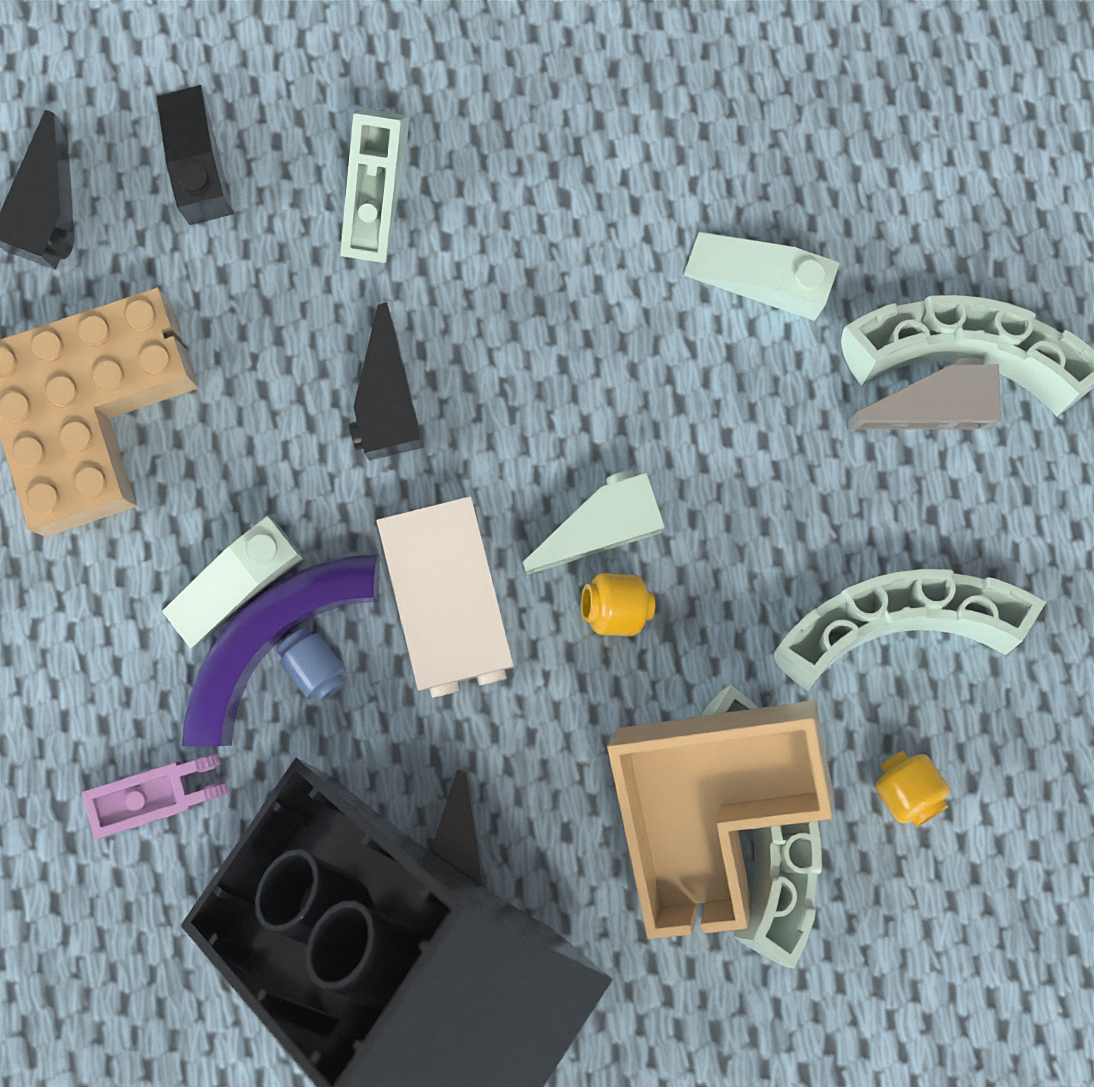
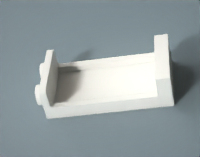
M471 496L376 520L418 691L430 690L431 698L460 691L458 685L460 681L477 677L478 685L482 686L507 679L505 670L514 668Z

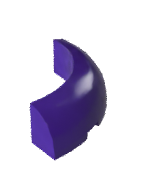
M380 554L339 558L305 568L281 580L247 605L222 632L199 670L186 710L182 746H232L233 729L238 706L247 686L246 684L262 658L281 639L289 634L292 629L314 616L343 606L379 602Z

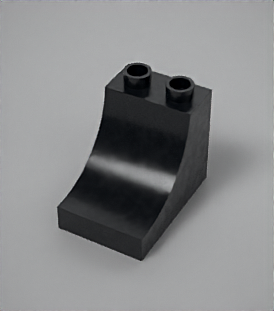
M297 757L293 760L180 925L315 1087H544L613 981L609 975L550 926L511 905L440 859L374 811L335 778Z

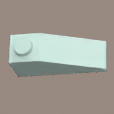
M365 108L353 113L340 256L381 263L387 262L405 163L409 115Z
M699 232L684 276L815 321L826 305L840 263L792 246Z
M627 470L607 477V485L600 487L523 561L525 575L660 534L665 527L647 473L635 476L633 470Z
M266 516L230 544L162 612L188 646L193 649L306 559L280 526L270 517Z

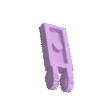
M218 753L184 764L175 762L81 792L94 840L194 809V804L229 794L226 783H215L204 787L203 790L189 794L184 777L195 772H206L220 765Z

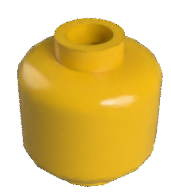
M599 573L593 578L591 584H586L582 590V619L584 622H588L592 630L597 634L635 636L642 631L646 620H651L654 616V594L647 592L646 584L640 576L621 573Z
M901 751L880 765L884 775L876 782L875 789L899 823L912 822L917 828L949 807L945 802V799L950 794L949 785L927 755L916 754L908 757L904 751Z

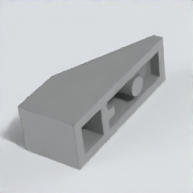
M980 358L954 360L953 364L857 411L848 420V430H988L1001 421L999 364H982V359Z

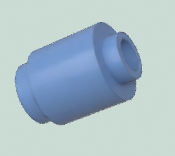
M308 627L297 630L277 647L276 651L281 657L280 665L308 700L318 696L321 701H324L334 695L345 684L341 677L345 674L346 668L318 633L312 634Z

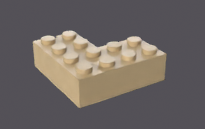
M158 287L0 339V440L29 531L48 537L137 507L109 418L199 389L187 350L180 343L183 341L171 302Z
M816 700L617 728L607 746L647 939L692 935L699 911L698 903H706L700 923L702 933L748 929L752 899L738 830L833 819L834 794Z

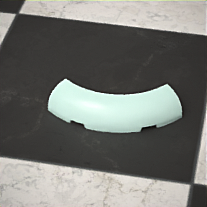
M962 295L929 296L924 301L907 303L900 306L893 303L863 315L846 325L842 333L841 345L844 358L850 371L861 386L882 374L912 364L937 361L953 362L961 358L982 359V364H999V374L1015 381L1030 391L1056 417L1094 388L1093 348L1070 331L1066 330L1061 333L1051 326L1034 319L1036 316L1034 312L1001 301Z
M919 569L895 572L874 577L848 587L841 594L826 601L817 609H813L784 638L774 652V660L781 670L793 681L809 691L818 677L845 653L862 643L896 632L935 630L954 633L971 638L1007 655L1024 640L1046 601L1021 588L990 577L981 579L968 575L954 574L953 570Z
M730 685L709 703L700 716L756 709L758 707L734 686ZM818 821L753 829L754 871L750 892L752 908L748 929L736 930L733 936L764 957L791 969L795 968L806 945L816 913V908L813 905L816 895L817 874H820L822 870L821 838Z

